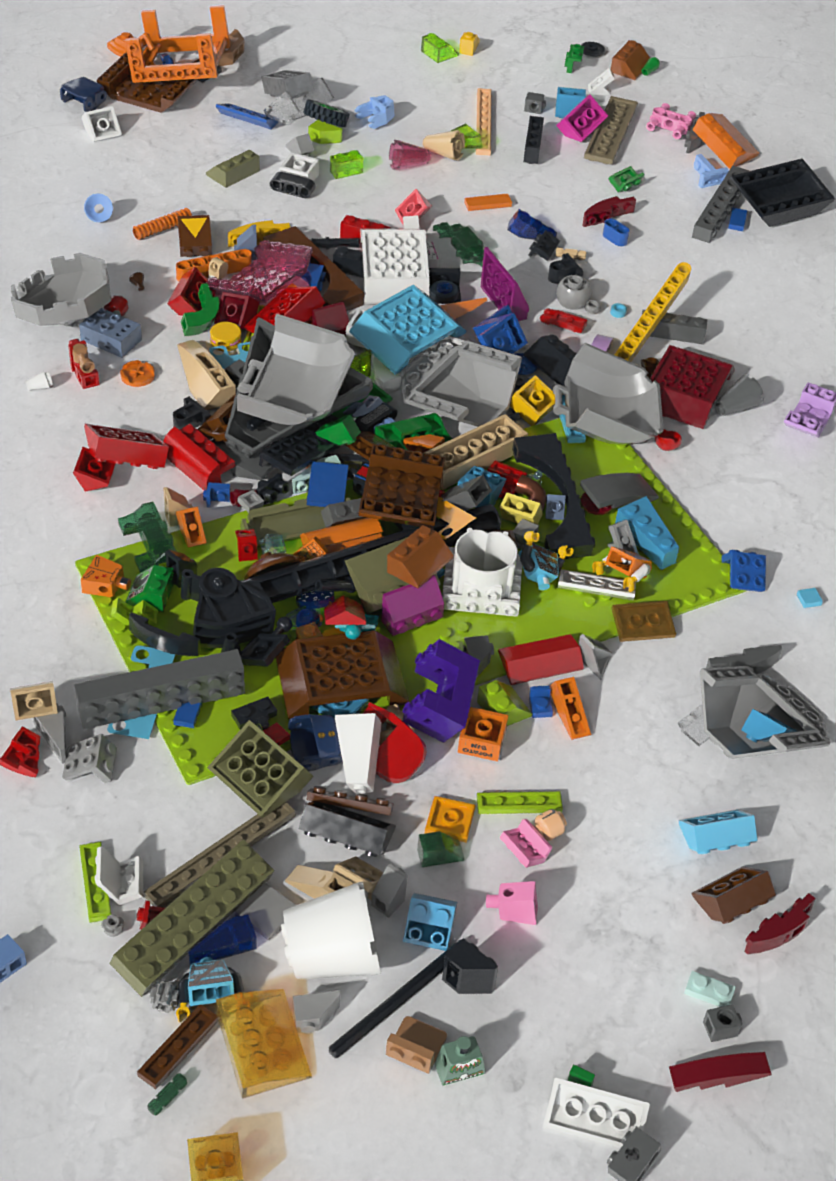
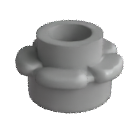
M589 300L585 305V310L589 314H596L601 309L600 304L596 300Z
M109 915L107 919L102 921L101 926L108 936L115 937L122 932L124 920L116 915Z

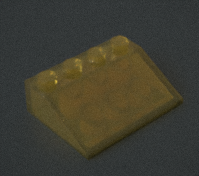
M284 989L240 992L216 999L215 1011L242 1099L312 1078Z

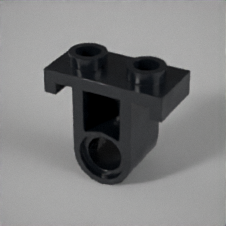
M569 253L563 254L562 260L550 263L548 280L551 283L559 284L563 278L570 275L583 277L582 268L579 267Z
M188 396L183 399L184 406L173 412V427L180 430L191 424L197 428L207 421L211 414L200 406L197 401Z

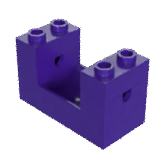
M439 639L434 644H430L424 652H420L415 659V673L438 684L437 691L435 693L426 689L411 702H407L403 708L404 716L402 721L444 743L466 726L480 660Z

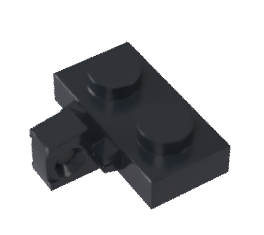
M267 696L231 710V716L240 730L250 720L259 729L264 731L270 726L268 720L277 716V709Z

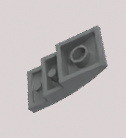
M214 439L211 441L235 461V467L230 469L235 477L262 480L275 467L270 463L263 467L259 466L261 451L251 455L250 458H246L239 450L229 448L226 444L228 441L215 442Z
M635 473L600 475L581 480L580 483L582 489L598 508L611 505L613 509L645 496H647L650 502L659 498L640 474Z

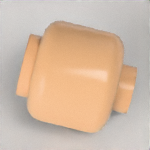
M550 809L536 816L534 827L546 841H550L564 833L567 822L560 811Z

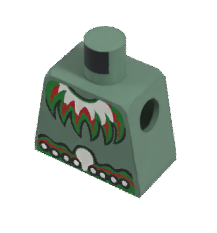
M462 1036L456 1041L442 1045L435 1062V1068L442 1086L485 1074L483 1056L474 1036Z

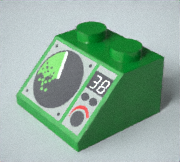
M153 565L137 574L125 602L134 607L144 600L158 609V611L163 612L174 586L173 568Z

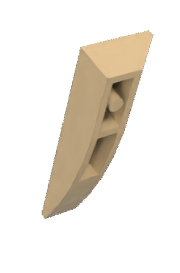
M194 340L177 344L189 390L200 406L205 410L220 407L236 394V387L218 361L203 346Z

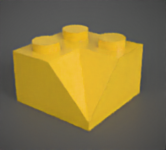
M535 375L514 393L510 407L515 412H519L520 416L530 426H534L553 410L555 395Z

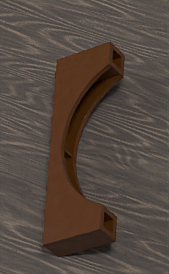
M296 226L263 237V250L271 258L287 259L289 251L308 253V260H311V264L324 265V272H326V280L329 287L322 295L325 301L323 307L343 302L346 311L363 306V290L350 280Z

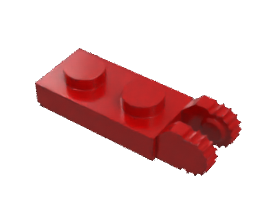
M546 308L543 312L544 314L540 316L541 322L547 325L553 324L580 334L585 329L588 321L587 319Z

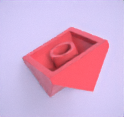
M415 189L395 211L403 224L404 216L418 215L420 219L432 205Z

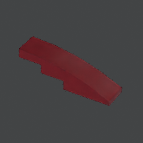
M765 1052L716 1056L669 1066L676 1092L697 1086L703 1090L724 1084L727 1088L772 1075Z

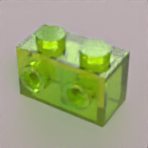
M358 150L330 156V172L335 179L362 174L364 158Z

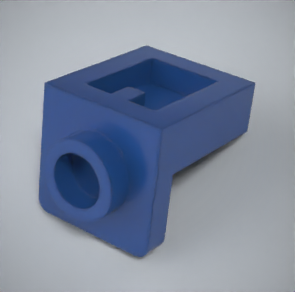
M208 482L207 490L203 492V501H206L207 508L211 507V501L230 502V484Z
M532 686L530 688L529 704L532 718L552 717L553 709L550 700V686Z

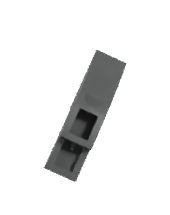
M699 112V117L705 115V112ZM696 117V118H695L694 126H695L696 122L698 121L699 117ZM691 126L690 131H687L684 147H687L686 153L688 154L696 150L704 142L693 131L694 126Z
M782 646L747 648L743 650L742 655L708 658L706 668L749 666L753 668L755 674H759L779 661Z

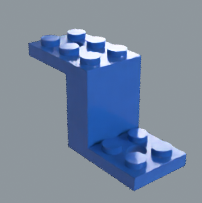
M509 305L502 307L473 327L481 345L513 354L528 343Z

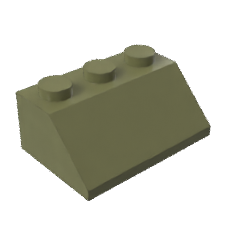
M247 150L214 166L206 172V175L227 188L259 172L260 156L251 150Z

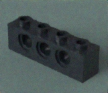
M530 116L523 162L538 164L544 117Z

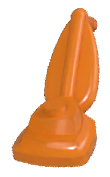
M123 32L109 41L107 48L121 57L124 53H127L125 39L134 37L131 33ZM143 33L138 37L141 40L142 48L148 45L149 51L156 49L148 33Z

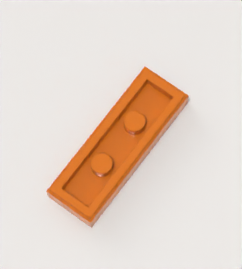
M508 194L468 197L464 199L468 211L512 207V201Z

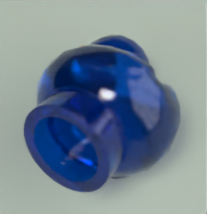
M302 609L296 617V626L300 631L312 632L322 625L323 616L313 609Z

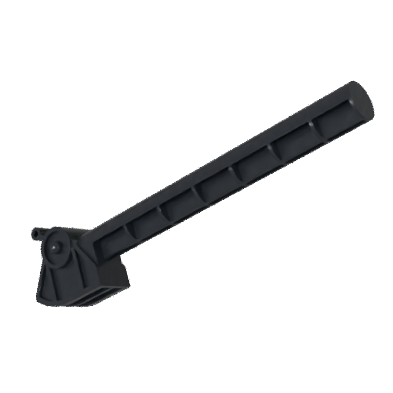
M487 504L465 511L476 517V519L449 538L443 540L448 547H452L467 532L468 528L482 530L486 533L500 530L501 520L496 508L492 504ZM442 519L435 520L434 529L432 530L439 532L449 523ZM412 527L243 580H238L231 571L224 568H211L205 571L202 576L194 574L190 569H185L182 572L181 598L183 600L192 599L198 601L194 618L193 636L200 638V647L222 648L225 634L229 632L237 635L239 644L252 640L257 633L271 634L274 630L276 609L272 603L316 590L315 582L317 579L345 580L351 578L345 560L407 538L420 527ZM448 528L444 530L442 535L447 536L451 534L453 529Z

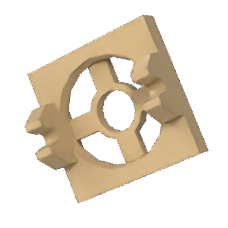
M356 856L336 864L333 872L354 884L363 881L364 889L368 892L367 898L372 901V892L383 874L382 871Z

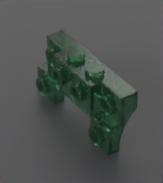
M447 222L433 225V231L439 233L440 239L451 238L450 244L457 250L456 257H460L463 264L476 263L481 267L483 266L484 244L468 226L463 227L460 223L450 226Z
M153 501L144 503L133 513L118 518V525L123 536L139 533L147 551L134 556L140 573L153 565L159 566V564L165 563L166 551L168 549L176 551L173 545L172 534L167 532L166 521H162Z

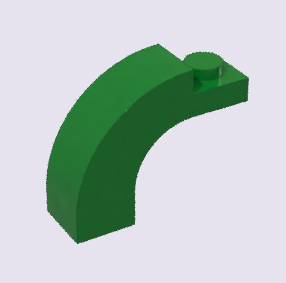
M208 283L201 284L198 292L202 310L183 314L181 326L184 336L201 334L208 330L214 322L219 309V298L213 297Z

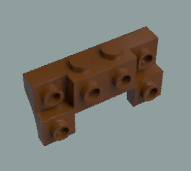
M236 394L197 429L209 440L214 439L215 442L227 441L225 432Z

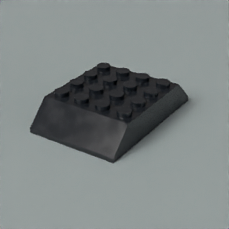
M803 158L730 176L736 187L769 227L817 215L835 200L834 196Z

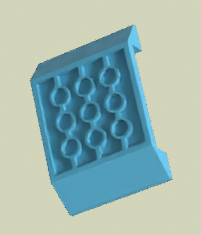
M411 285L366 310L349 332L396 375L408 365L410 358L449 335L459 338L467 330L422 289Z

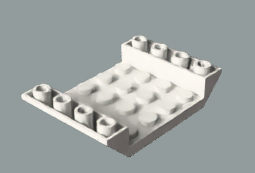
M360 229L364 269V304H379L411 285L422 289L429 296V268L425 229Z

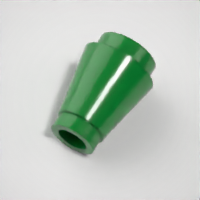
M652 57L648 59L642 69L643 75L647 76L659 68L660 61L658 58Z

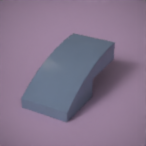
M369 395L362 403H352L343 413L344 415L351 414L352 417H359L373 411L383 402L380 397Z

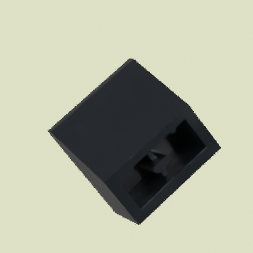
M463 938L445 954L442 980L458 994H492L495 990L498 965L491 957H487L480 952L475 944L469 943Z

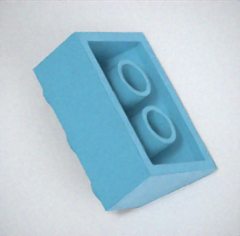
M740 810L678 820L689 849L696 851L698 854L710 853V849L716 848L718 850H728L732 845L739 847L749 846L750 842L758 841L754 815Z

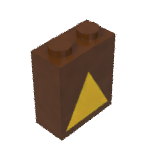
M209 215L178 216L180 257L212 255Z

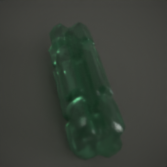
M181 1073L176 1074L172 1079L173 1082H169L156 1095L157 1098H153L148 1103L147 1109L154 1116L163 1110V1106L166 1107L179 1093L178 1090H182L187 1085V1079Z

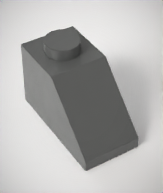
M488 635L464 638L463 652L480 660L477 677L490 664L491 655H494L493 643L489 642Z

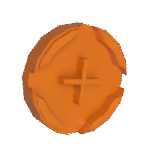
M135 360L122 366L120 377L126 385L141 387L150 384L154 380L155 370L150 363H141V361Z

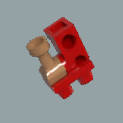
M70 340L68 344L70 366L72 372L75 371L80 385L83 389L100 385L98 371L94 369L95 364L88 358L85 340Z

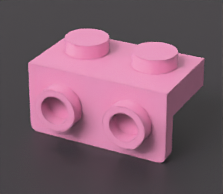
M523 819L518 828L503 831L500 839L506 844L507 848L514 853L526 868L544 863L552 850V846L528 819Z

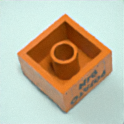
M470 707L466 726L460 733L458 753L498 762L509 715Z

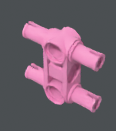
M663 103L661 107L654 108L646 128L649 131H653L657 126L673 131L675 139H680L682 135H687V131H690L693 120L696 118V113L693 111L688 112L687 116L670 111V106L667 103Z

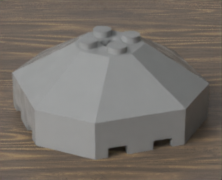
M83 253L74 254V259L65 260L64 256L51 258L54 274L45 276L43 270H37L31 275V282L30 278H26L18 283L17 292L15 285L11 286V301L16 318L39 326L63 324L64 326H71L74 322L88 318L111 301L109 276L105 260Z

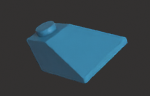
M752 709L741 729L747 733L746 738L756 743L758 740L768 742L773 734L798 732L769 714Z

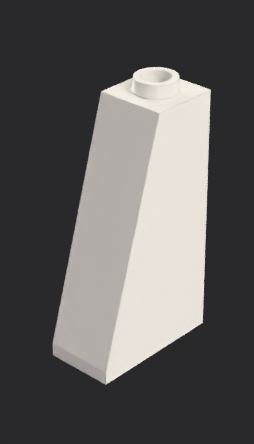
M375 713L335 715L346 783L354 793L365 794L366 792H373L381 721Z

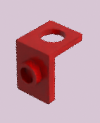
M254 529L235 530L239 562L258 560L257 537Z

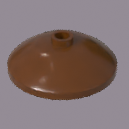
M264 553L260 556L261 559L252 564L246 572L244 579L299 563V558L287 553Z

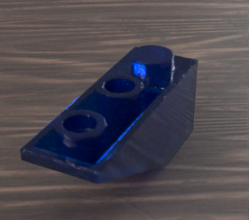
M520 209L509 220L507 227L508 231L519 238L534 240L539 233L543 234L545 230L555 237L557 236V232L553 228L544 225L540 220L533 218L527 212Z

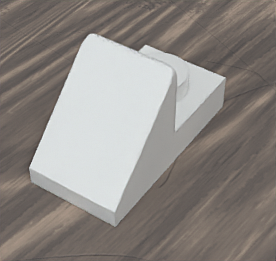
M608 68L587 85L591 95L610 94L607 85L615 79L613 71Z

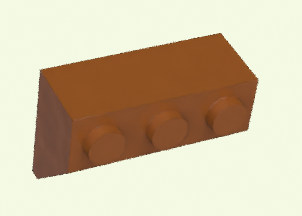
M628 40L612 58L611 70L614 74L636 80L641 75L642 69L650 57L642 44Z
M422 525L387 555V573L419 589L453 559V554L438 532Z

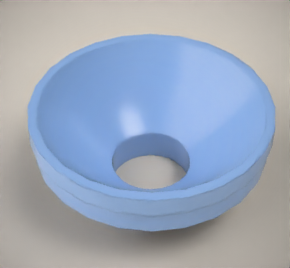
M97 193L87 198L84 204V211L90 220L100 223L110 218L113 212V205L107 196ZM97 204L103 205L104 211L102 213L95 212L94 208Z

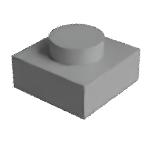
M254 490L238 496L237 502L248 513L250 510L263 507L264 500Z

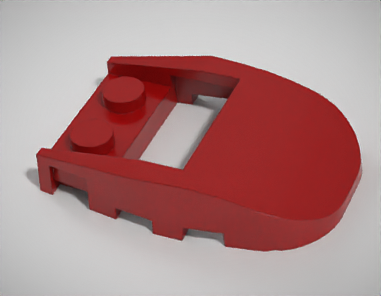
M369 702L368 708L362 714L375 713L381 721V725L388 719L397 726L378 748L375 774L387 782H404L424 762L427 753L426 745L410 726L394 713Z

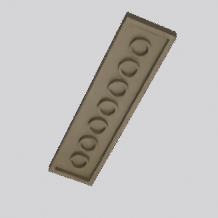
M614 96L610 97L604 110L608 117L596 128L584 153V159L602 162L603 164H613L637 109V101Z

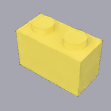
M506 493L499 507L502 519L517 524L521 519H525L538 525L543 515L540 503L510 493Z

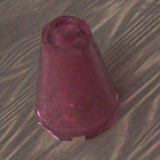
M394 140L389 149V160H392V164H390L392 170L425 165L431 161L432 157L428 149L401 140Z

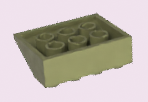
M407 538L345 560L366 614L382 609L384 593L409 585L403 580L387 573V555ZM436 573L434 576L436 577L438 585L440 586L441 583Z
M250 720L207 767L262 818L300 793L314 777Z

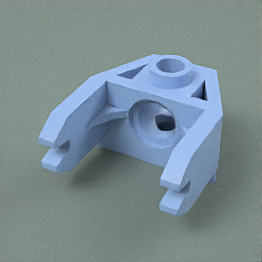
M386 95L370 97L369 102L359 105L354 110L357 113L355 117L359 119L372 115L368 122L371 123L369 127L373 129L387 124L395 116L394 102Z

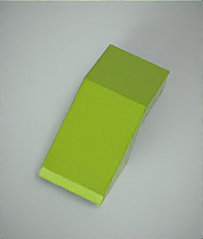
M116 598L112 603L111 616L125 625H129V614L131 612L148 618V625L155 626L157 624L158 609L144 600L134 607L120 598Z

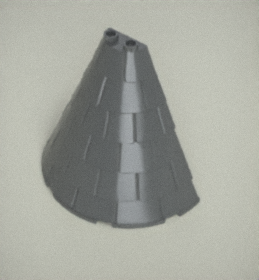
M260 317L256 320L254 335L251 338L243 375H241L239 383L243 381L250 360L254 359L264 362L272 344L275 326ZM350 367L330 413L324 418L350 406L354 402L366 398L373 389L372 379ZM255 370L249 383L250 385H253L260 370ZM237 390L225 432V438L228 441L226 444L232 450L237 449L244 457L250 458L251 455L317 421L285 425L267 420L257 429L251 431L247 429L246 423L254 416L237 411L238 393L246 396L249 393H241Z

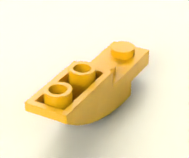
M273 220L240 226L228 232V247L237 245V238L252 225H256L257 245H260V241H263L264 236L288 229L290 224H274Z

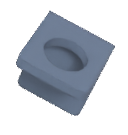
M547 494L545 518L563 520L565 495Z

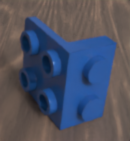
M729 550V553L722 555V563L730 564V587L732 589L755 592L765 591L766 555H759L756 552L744 553L740 552V550Z

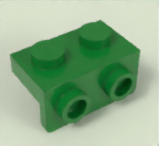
M580 44L570 45V51L567 52L564 67H567L566 73H572L574 61L582 62L584 46Z
M629 166L611 175L608 180L619 193L623 190L628 191L633 185H639L645 174L643 172L637 174Z

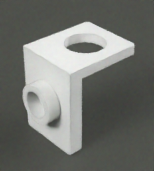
M418 215L404 216V229H420Z

